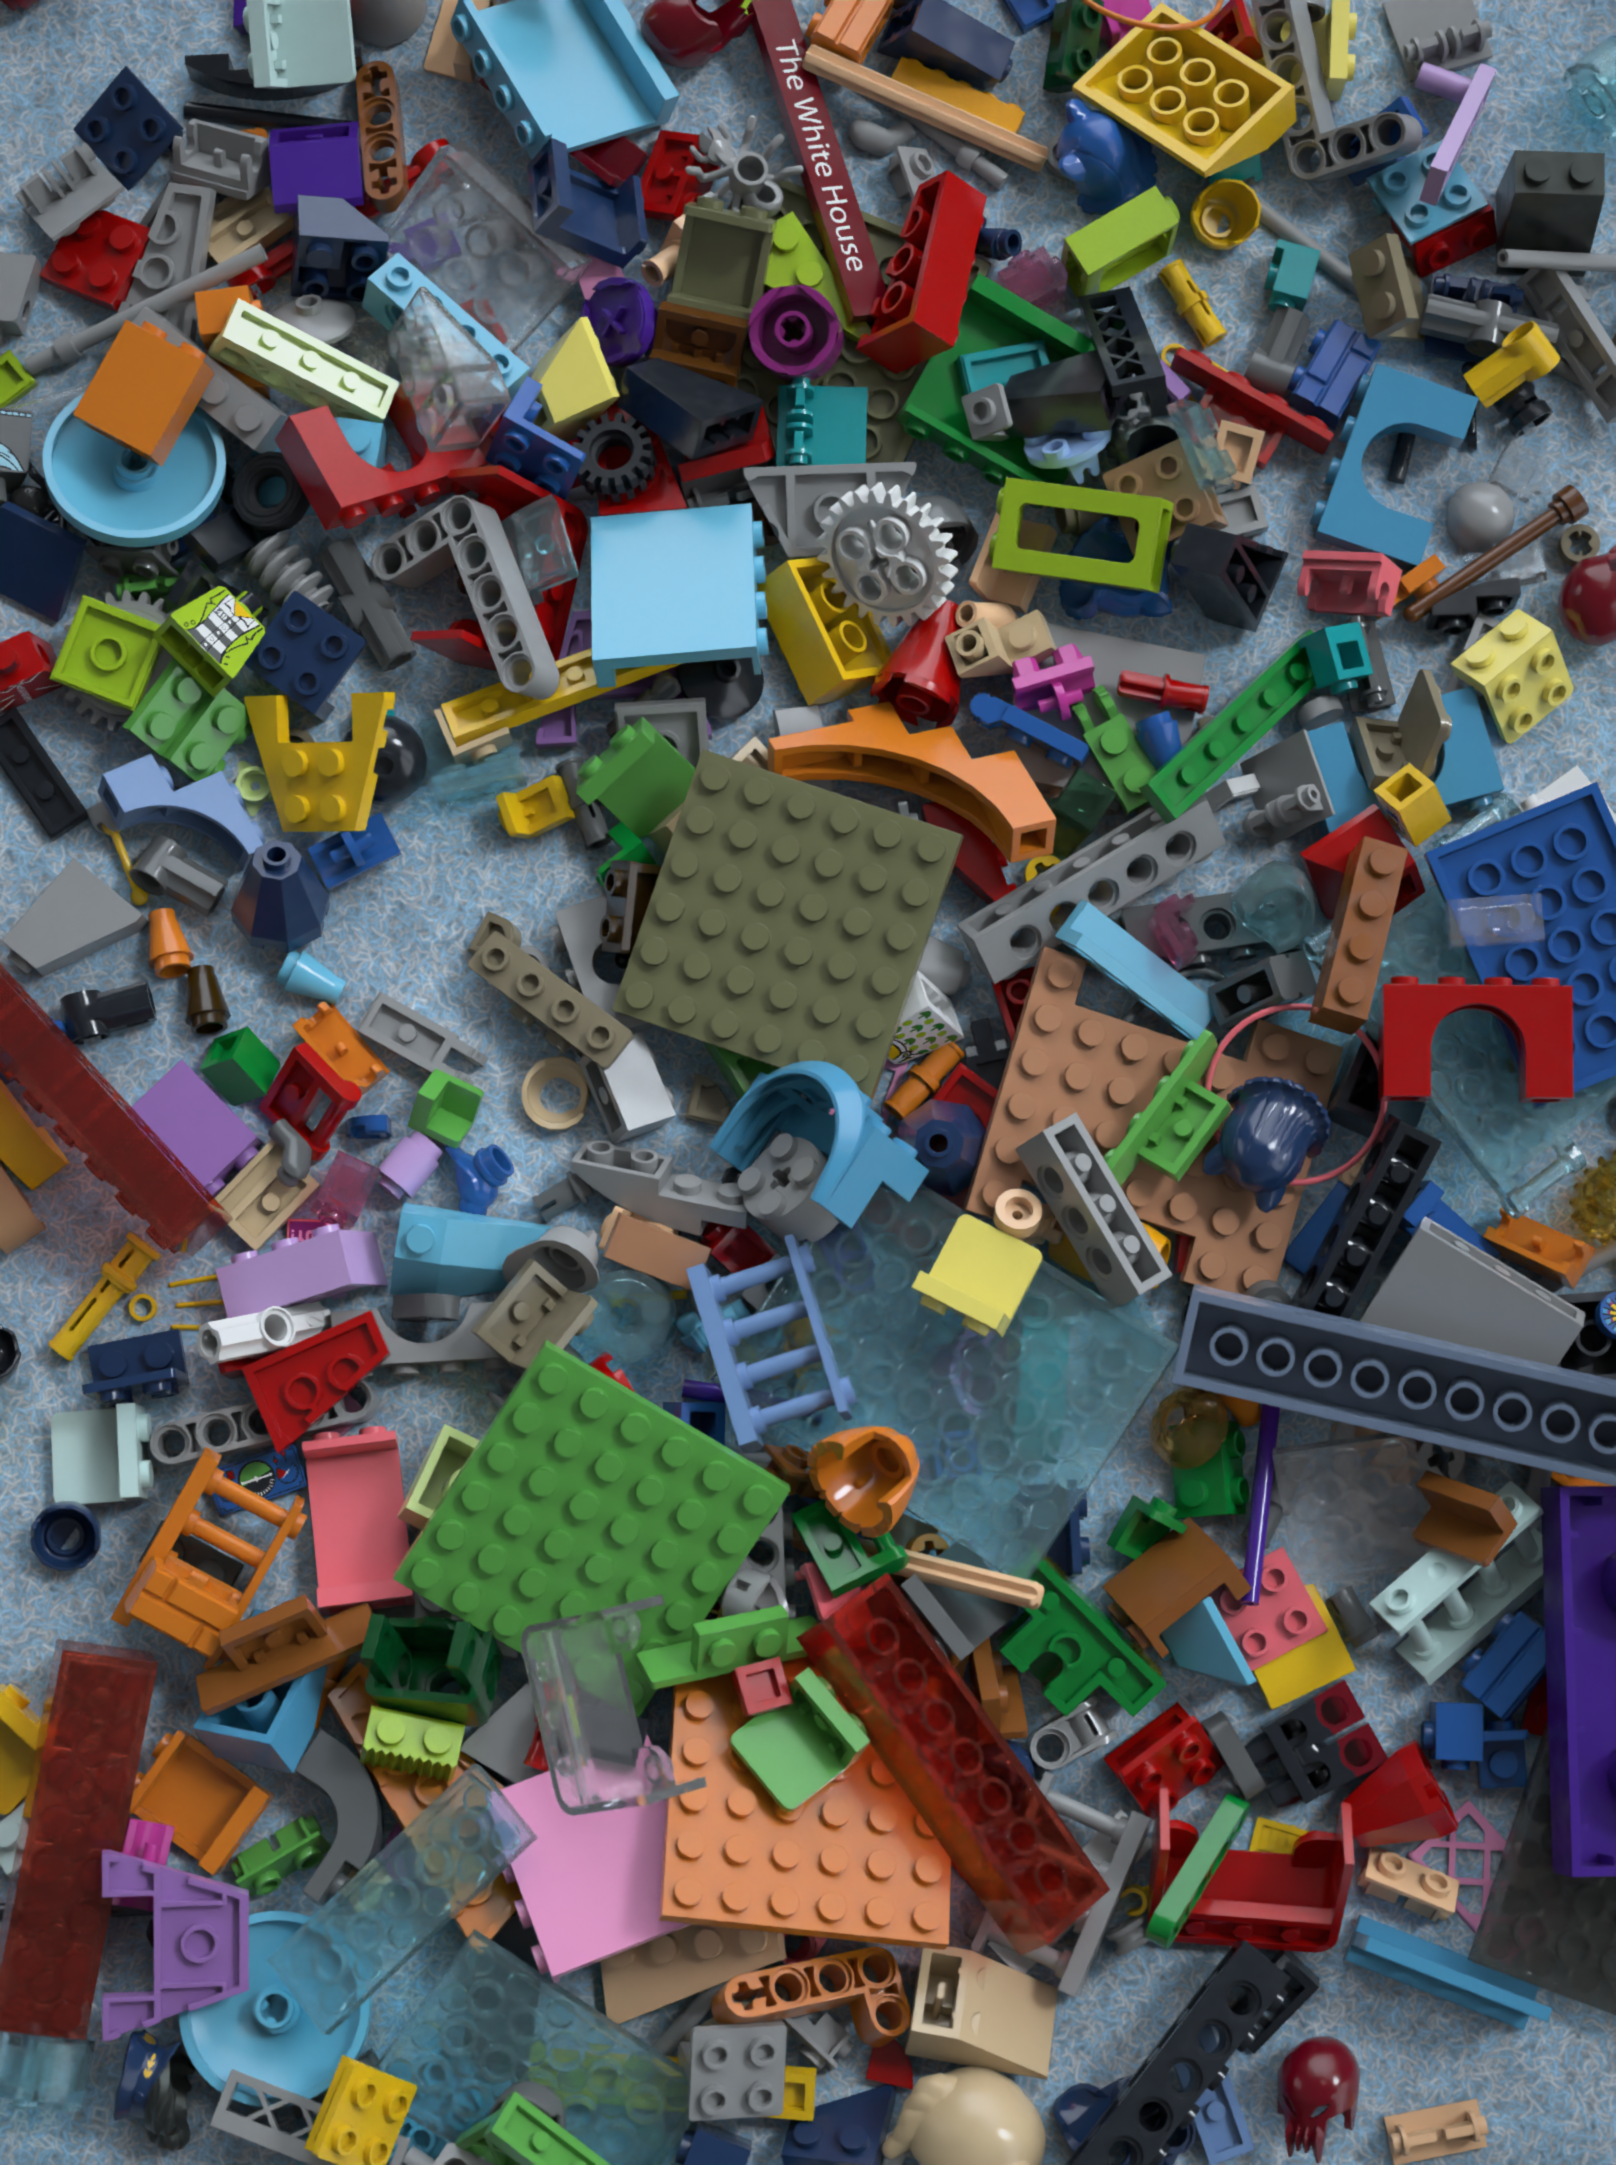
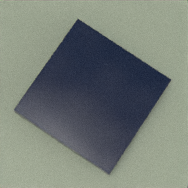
M9 501L1 505L0 594L58 622L63 618L67 610L87 540Z

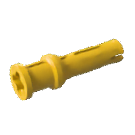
M132 1231L126 1234L127 1242L112 1261H105L101 1266L102 1270L100 1273L103 1276L77 1306L53 1339L47 1343L69 1361L74 1359L76 1353L101 1324L124 1293L130 1294L131 1291L134 1292L138 1288L136 1281L153 1260L159 1261L162 1257L161 1253Z

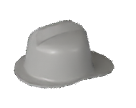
M556 1225L547 1230L535 1242L520 1247L506 1256L502 1266L504 1279L509 1284L527 1260L532 1259L568 1290L578 1293L588 1292L596 1288L600 1279L598 1269L596 1268L598 1262V1251L595 1246L597 1233L594 1230L581 1232L566 1225Z

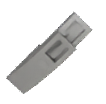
M586 1140L571 1161V1170L608 1199L648 1220L679 1231L701 1236L709 1222L746 1229L753 1218V1215L748 1212L744 1205L743 1191L739 1189L738 1183L723 1184L700 1179L694 1174L672 1173L673 1157L659 1155L650 1149L635 1150L615 1146L606 1140Z

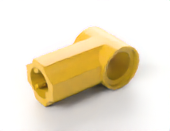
M1535 321L1526 322L1514 329L1505 337L1500 349L1463 375L1486 409L1525 380L1527 382L1535 381L1546 375L1558 364L1560 356Z

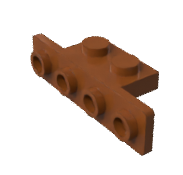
M306 1594L219 1631L221 1647L231 1660L196 1676L195 1680L201 1710L206 1716L213 1715L362 1650L370 1616L373 1614L371 1607L367 1602H363L323 1619Z

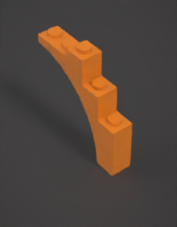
M890 701L847 710V723L768 739V771L798 781L850 780L881 784L915 793L944 805L972 822L996 844L1009 863L1053 854L1056 817L1014 750L971 759L952 726L909 734Z

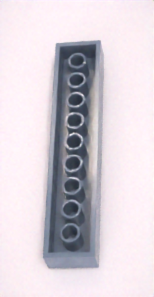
M1195 1284L1192 1289L1172 1383L1616 1486V1380Z

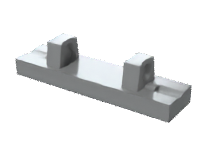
M1529 269L1517 282L1518 286L1524 290L1525 297L1541 320L1559 324L1556 345L1606 423H1616V347L1587 302L1591 300L1590 296L1582 285H1575L1566 270ZM1606 364L1608 368L1605 371L1598 372Z

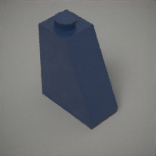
M912 0L891 14L876 52L900 60L901 57L916 59L926 68L943 71L949 78L955 81H965L972 87L984 91L996 83H1002L1008 76L1013 65L1010 55L1015 42L944 0Z

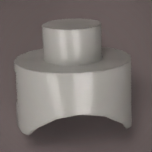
M746 1568L738 1572L718 1598L723 1617L783 1605L788 1614L790 1610L783 1591L774 1576L756 1569Z

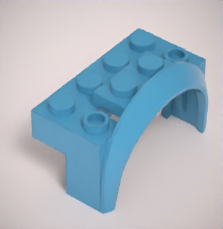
M822 1061L792 1063L773 1071L769 1075L760 1072L748 1092L738 1101L707 1146L734 1168L743 1172L752 1166L775 1131L779 1134L788 1133L793 1137L804 1138L810 1141L828 1157L810 1199L833 1215L841 1224L851 1229L878 1187L910 1202L929 1172L927 1168L915 1159L918 1154L916 1149L899 1138L894 1137L891 1140L888 1137L892 1130L882 1123V1117L869 1108L872 1099L860 1091L851 1076L841 1068ZM802 1093L807 1097L806 1100L800 1096ZM830 1109L835 1110L833 1115L829 1114L831 1112Z

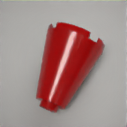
M946 600L927 619L922 620L919 618L908 629L873 680L870 690L871 698L876 694L879 698L878 704L890 701L901 721L919 726L917 716L937 722L935 729L952 725L959 710L961 677L957 673L945 636L963 627L958 625L955 618L959 605L950 600Z

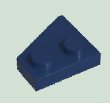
M894 2085L880 2086L815 2106L813 2121L790 2120L781 2152L784 2165H879L882 2156L881 2148L886 2140L896 2101Z

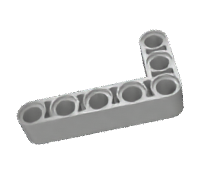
M1251 0L1266 68L1292 84L1291 71L1297 64L1300 67V78L1294 84L1297 121L1282 135L1289 167L1297 178L1327 182L1408 155L1418 148L1423 137L1422 127L1415 117L1407 114L1383 112L1335 128L1306 0ZM1289 21L1291 31L1289 37L1283 42L1281 29L1284 23ZM1308 107L1311 118L1308 125L1303 128L1300 117L1304 109ZM1399 123L1401 136L1398 142L1393 145L1390 139V132L1392 127ZM1358 137L1361 142V148L1358 155L1353 158L1350 153V145L1353 139ZM1318 150L1321 161L1319 167L1313 171L1310 166V160L1313 153Z
M456 495L403 528L375 549L371 565L376 577L406 589L418 588L456 564L505 688L511 692L536 700L547 699L555 693L560 679L557 665L498 514L492 507L466 496Z

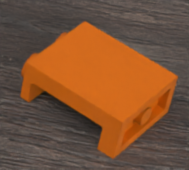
M178 1730L174 1736L168 1732L153 1750L151 1756L157 1760L145 1775L140 1771L125 1789L123 1795L128 1800L122 1809L129 1814H135L145 1821L174 1826L172 1842L200 1861L198 1865L212 1875L220 1874L275 1795L226 1759L216 1758L204 1743L186 1730Z

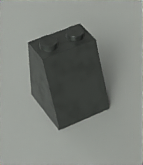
M1514 151L1496 190V274L1525 275L1530 269L1500 267L1497 263V255L1501 249L1591 252L1605 196V153ZM1566 270L1570 277H1584L1586 272Z

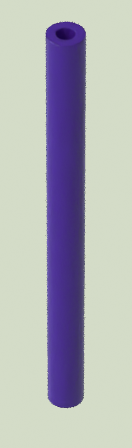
M1262 1404L1243 1571V1577L1252 1590L1240 1598V1603L1247 1606H1258L1260 1600L1280 1416L1279 1407Z

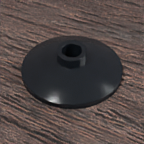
M751 657L691 662L677 666V678L681 684L683 695L685 698L705 697L706 714L709 717L716 719H735L741 717L757 704L762 695L764 686L763 671L761 668V674L754 675ZM720 665L726 667L732 676L723 674L720 670Z

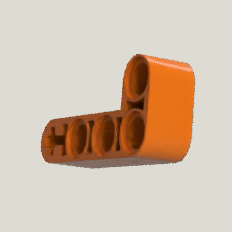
M868 1947L740 1974L733 1977L719 1989L711 2002L712 2015L720 2025L773 2022L849 2005L855 2030L859 2038L871 2047H883L904 2033L911 2021L910 2007L898 1964L894 1956L882 1947ZM863 1965H867L875 1971L877 1983L871 1982L865 1977ZM819 1974L826 1975L832 1980L834 1992H829L822 1987L819 1981ZM775 1983L784 1985L788 1989L790 2002L782 2000L777 1995ZM755 1995V1999L745 2008L742 2003H734L732 2000V1996L735 2001H743ZM876 2011L887 2016L890 2022V2030L882 2028L878 2024Z

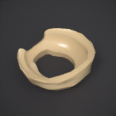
M565 1056L547 1057L536 1062L526 1074L522 1085V1104L528 1117L537 1126L555 1131L570 1128L577 1124L585 1115L590 1087L581 1065L577 1061ZM553 1078L568 1080L572 1085L580 1089V1101L577 1108L563 1113L548 1111L540 1100V1092L543 1085Z

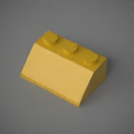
M817 557L787 560L766 576V583L758 584V592L765 591L768 622L808 706L834 702L872 685L873 680L892 654L879 626L874 623L873 613L869 611L864 617L859 618L858 604L854 602L851 606L845 608L843 604L847 595L844 591L835 594L831 592L837 581L835 578H823L822 574L830 565L829 563L817 560Z

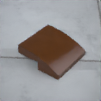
M662 301L658 309L654 344L649 360L658 357L737 388L749 320Z

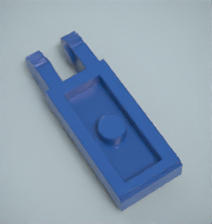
M985 692L983 694L978 693V695H974L973 699H970L971 704H969V707L971 709L969 710L972 712L970 716L973 717V721L977 722V725L980 723L983 728L989 731L1000 727L1008 730L1005 737L1010 741L1029 749L1031 744H1034L1048 751L1045 758L1064 769L1069 770L1071 765L1080 769L1083 768L1089 756L1088 744L995 696L990 697V694H985Z

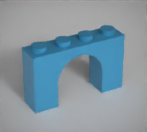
M1376 363L1371 376L1363 374L1354 399L1362 403L1357 417L1348 415L1339 439V441L1347 443L1342 459L1333 457L1324 481V483L1332 485L1327 501L1318 499L1309 524L1317 527L1313 539L1351 552L1383 553L1400 569L1410 572L1421 563L1434 524L1389 509L1376 501L1367 490L1363 481L1361 471L1363 454L1373 442L1393 433H1411L1459 449L1465 439L1479 398Z
M1470 686L1441 694L1446 713L1450 715L1452 720V729L1449 739L1442 743L1438 752L1437 769L1432 782L1436 785L1450 816V809L1466 805L1468 812L1494 805L1493 797H1497L1504 790V785L1474 687ZM1339 722L1307 731L1335 811V815L1318 823L1322 837H1325L1373 804L1378 806L1384 814L1373 791L1374 789H1369L1367 782L1358 771L1344 723Z

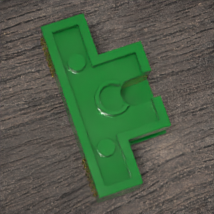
M1030 1540L998 1571L999 1573L1035 1581L1044 1587V1596L1040 1607L1037 1609L1023 1607L1025 1611L997 1639L1002 1643L999 1646L1000 1652L1022 1674L1029 1670L1041 1682V1686L1044 1687L1042 1688L1043 1695L1065 1717L1099 1685L1134 1717L1167 1685L1160 1669L1161 1667L1157 1666L1152 1657H1148L1147 1653H1144L1139 1645L1135 1643V1640H1130L1066 1575L1065 1570H1062L1061 1566H1057V1563L1053 1562V1559L1048 1556V1553L1044 1552V1549H1040V1545H1036Z

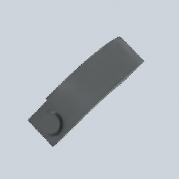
M321 1730L298 1763L295 1772L301 1780L329 1797L333 1801L337 1812L338 1828L334 1843L302 1891L310 1901L326 1910L331 1900L337 1903L347 1891L351 1883V1878L348 1876L351 1870H354L366 1879L369 1878L382 1847L384 1815L376 1786L362 1763L345 1745Z

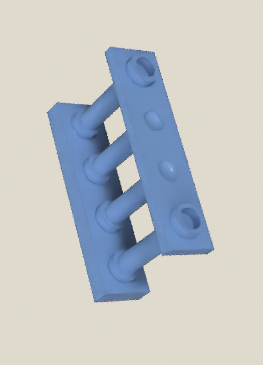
M793 1234L784 1236L789 1255L724 1277H720L719 1273L712 1275L704 1263L686 1269L737 1441L746 1454L763 1448L761 1434L768 1432L767 1427L836 1405L838 1413L844 1421L854 1419L850 1405L857 1403L856 1395L849 1376L843 1378L840 1376L809 1273L816 1271L815 1263L808 1244L800 1246ZM793 1273L796 1274L803 1299L736 1321L732 1317L725 1319L720 1302L726 1301L727 1295ZM809 1317L816 1343L747 1365L746 1361L738 1363L734 1346L741 1344L740 1339ZM823 1361L830 1387L761 1409L759 1405L751 1406L747 1390L754 1388L753 1383Z

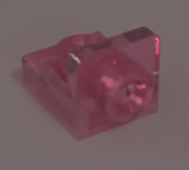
M1192 893L1181 899L1177 894H1173L1158 903L1153 908L1156 914L1153 915L1148 924L1177 971L1192 963L1198 954L1195 947L1199 943L1195 933L1185 921L1180 924L1177 920L1178 917L1193 908L1196 899Z

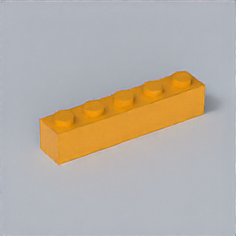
M901 57L891 77L898 82L1016 134L1019 133L1025 121L1026 112L1022 111L1018 105L1004 103L998 100L992 93H982L975 90L969 83L955 81L949 78L943 71L926 68L920 61L913 58L906 59Z

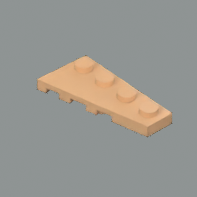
M692 1924L601 1960L608 2028L730 1981L733 1977L740 1974L753 1972L786 1959L784 1933L706 1925L698 1927L696 1924Z

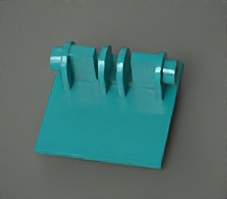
M808 377L793 378L791 385H779L776 467L866 463L868 387L812 386Z

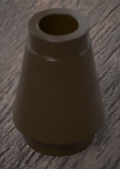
M197 965L187 970L185 1023L191 1026L193 1034L199 1036L214 1035L225 1031L228 1028L227 1020L231 1014L215 975L214 967L211 965Z

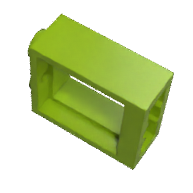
M1155 185L1064 238L1059 271L1077 299L1080 296L1109 291L1172 254L1180 220L1177 206L1169 196L1163 197Z

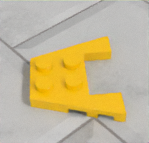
M395 692L351 693L352 742L290 743L288 695L244 696L245 706L283 832L366 831L378 774L373 773L378 749L385 747L388 731L384 730L383 727L387 710L394 708Z

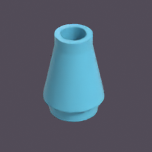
M295 950L290 952L275 982L285 986L283 991L326 1001L334 1006L347 981L336 976L305 950L302 953Z

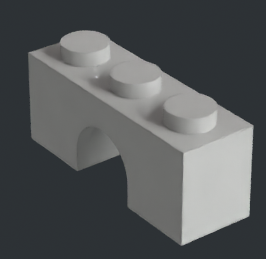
M606 894L555 911L558 925L550 927L558 953L568 951L573 967L565 969L570 986L631 1030L633 1034L651 1029L652 1024L613 1011L612 1008L621 983H607L601 980L595 973L596 961L603 953L600 923L604 915H606Z

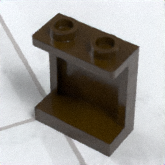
M611 860V868L608 870L604 881V889L608 897L606 915H604L600 923V938L603 941L602 952L631 955L662 866L629 860Z

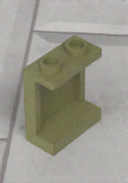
M698 196L696 203L689 202L684 206L683 214L686 215L672 291L667 295L666 302L750 320L752 309L763 296L777 220L768 219V211L764 209L741 206V211L736 212L723 209L724 201Z

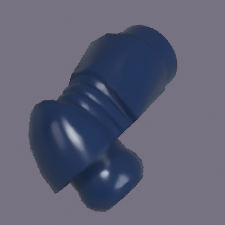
M984 217V223L977 239L975 254L984 255L997 261H1005L1007 258L1017 256L1022 248L1020 233L1015 229L985 228L987 220Z

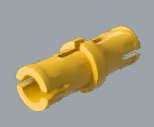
M1182 259L1175 260L1162 268L1157 276L1176 303L1175 311L1180 318L1184 317L1203 349L1225 338L1224 336L1228 332L1209 305L1210 297L1205 290H1200L1197 284H1195Z

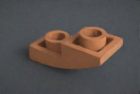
M619 1212L602 1256L692 1291L686 1269L702 1263L706 1265L711 1248Z

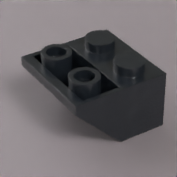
M1368 1024L1362 1031L1378 1051V1028ZM1355 1034L1330 1094L1326 1110L1331 1122L1369 1138L1377 1122L1381 1101H1378V1070L1368 1048ZM1432 1064L1431 1090L1439 1072ZM1427 1100L1425 1102L1388 1101L1384 1123L1390 1113L1417 1127Z

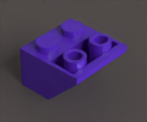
M358 121L270 130L269 157L275 214L286 213L288 216L295 217L298 195L343 198L354 208L364 205L365 184Z

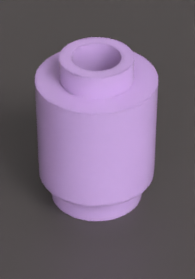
M415 1130L409 1138L404 1136L376 1169L382 1176L377 1183L397 1200L403 1194L412 1199L438 1168L439 1163L437 1160L442 1156L443 1152L426 1136Z

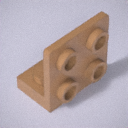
M1184 437L1103 474V480L1108 491L1158 497L1174 503L1167 544L1175 541L1178 537H1182L1187 523L1216 530L1229 526L1197 444ZM1118 516L1131 552L1135 556L1139 522L1135 518Z

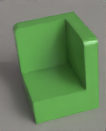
M435 1068L417 1093L407 1127L452 1148H458L476 1120L484 1092Z

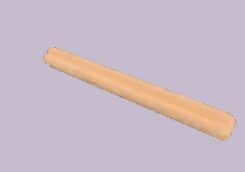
M815 44L811 45L805 54L802 67L811 73L1033 171L1039 172L1044 166L1049 153V149L1046 146Z
M794 1527L793 1540H790L791 1545L798 1550L808 1552L796 1527ZM857 1537L868 1558L879 1553L873 1541ZM907 1549L904 1550L910 1559L909 1563L900 1571L892 1573L907 1578L916 1574L923 1582L1030 1609L1039 1608L1044 1596V1587L1035 1581Z

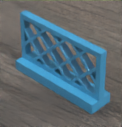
M1359 1914L1343 1960L1521 2030H1525L1529 2016L1546 2022L1549 2021L1553 2008L1535 2002L1540 1985Z

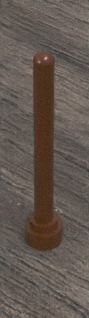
M1569 484L1552 495V501L1548 503V510L1407 606L1403 611L1404 620L1408 623L1419 621L1430 613L1432 606L1444 598L1465 589L1557 524L1561 526L1567 523L1573 525L1589 513V509L1581 493Z

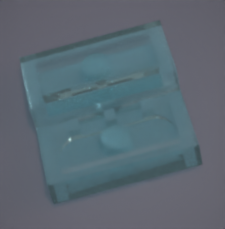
M552 494L521 508L501 521L533 606L544 602L543 591L579 577L560 508Z

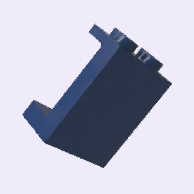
M551 138L527 165L534 232L624 269L636 255L645 249L649 237L646 228L644 198L642 196L640 177L631 174L620 187L615 188L569 168L567 145Z

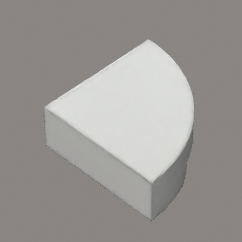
M1253 773L1227 779L1202 796L1208 800L1212 812L1222 809V805L1233 798L1241 797L1243 800L1257 792L1261 787Z

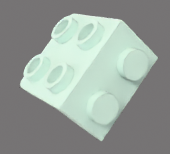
M246 0L247 6L243 11V22L250 36L251 52L247 58L249 75L254 80V88L281 89L351 83L355 80L356 63L350 0Z
M136 1403L116 1404L115 1409L58 1412L52 1416L51 1443L53 1497L55 1502L76 1501L80 1504L148 1500V1488H153L154 1473L152 1461L147 1460L146 1442L151 1439L152 1426L150 1414L145 1413V1407Z

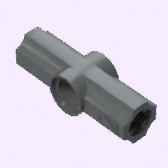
M1429 293L1421 315L1419 334L1465 344V349L1471 354L1487 358L1502 347L1501 343L1509 333L1529 321L1537 323L1555 348L1559 324L1515 314L1509 305L1498 300L1482 299L1473 304Z
M352 537L339 539L326 546V549L318 555L321 564L332 584L340 594L338 599L353 622L354 628L357 633L361 632L383 672L394 670L409 662L411 658L417 655L414 644L410 640L404 626L398 620L395 614L397 610L384 585L378 577L373 576Z

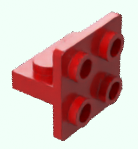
M1178 1702L1104 1758L1110 1770L1135 1799L1143 1814L1153 1820L1155 1819L1159 1788L1169 1789L1170 1812L1175 1808L1179 1800L1196 1787L1208 1783L1224 1765L1200 1722L1195 1716H1189Z

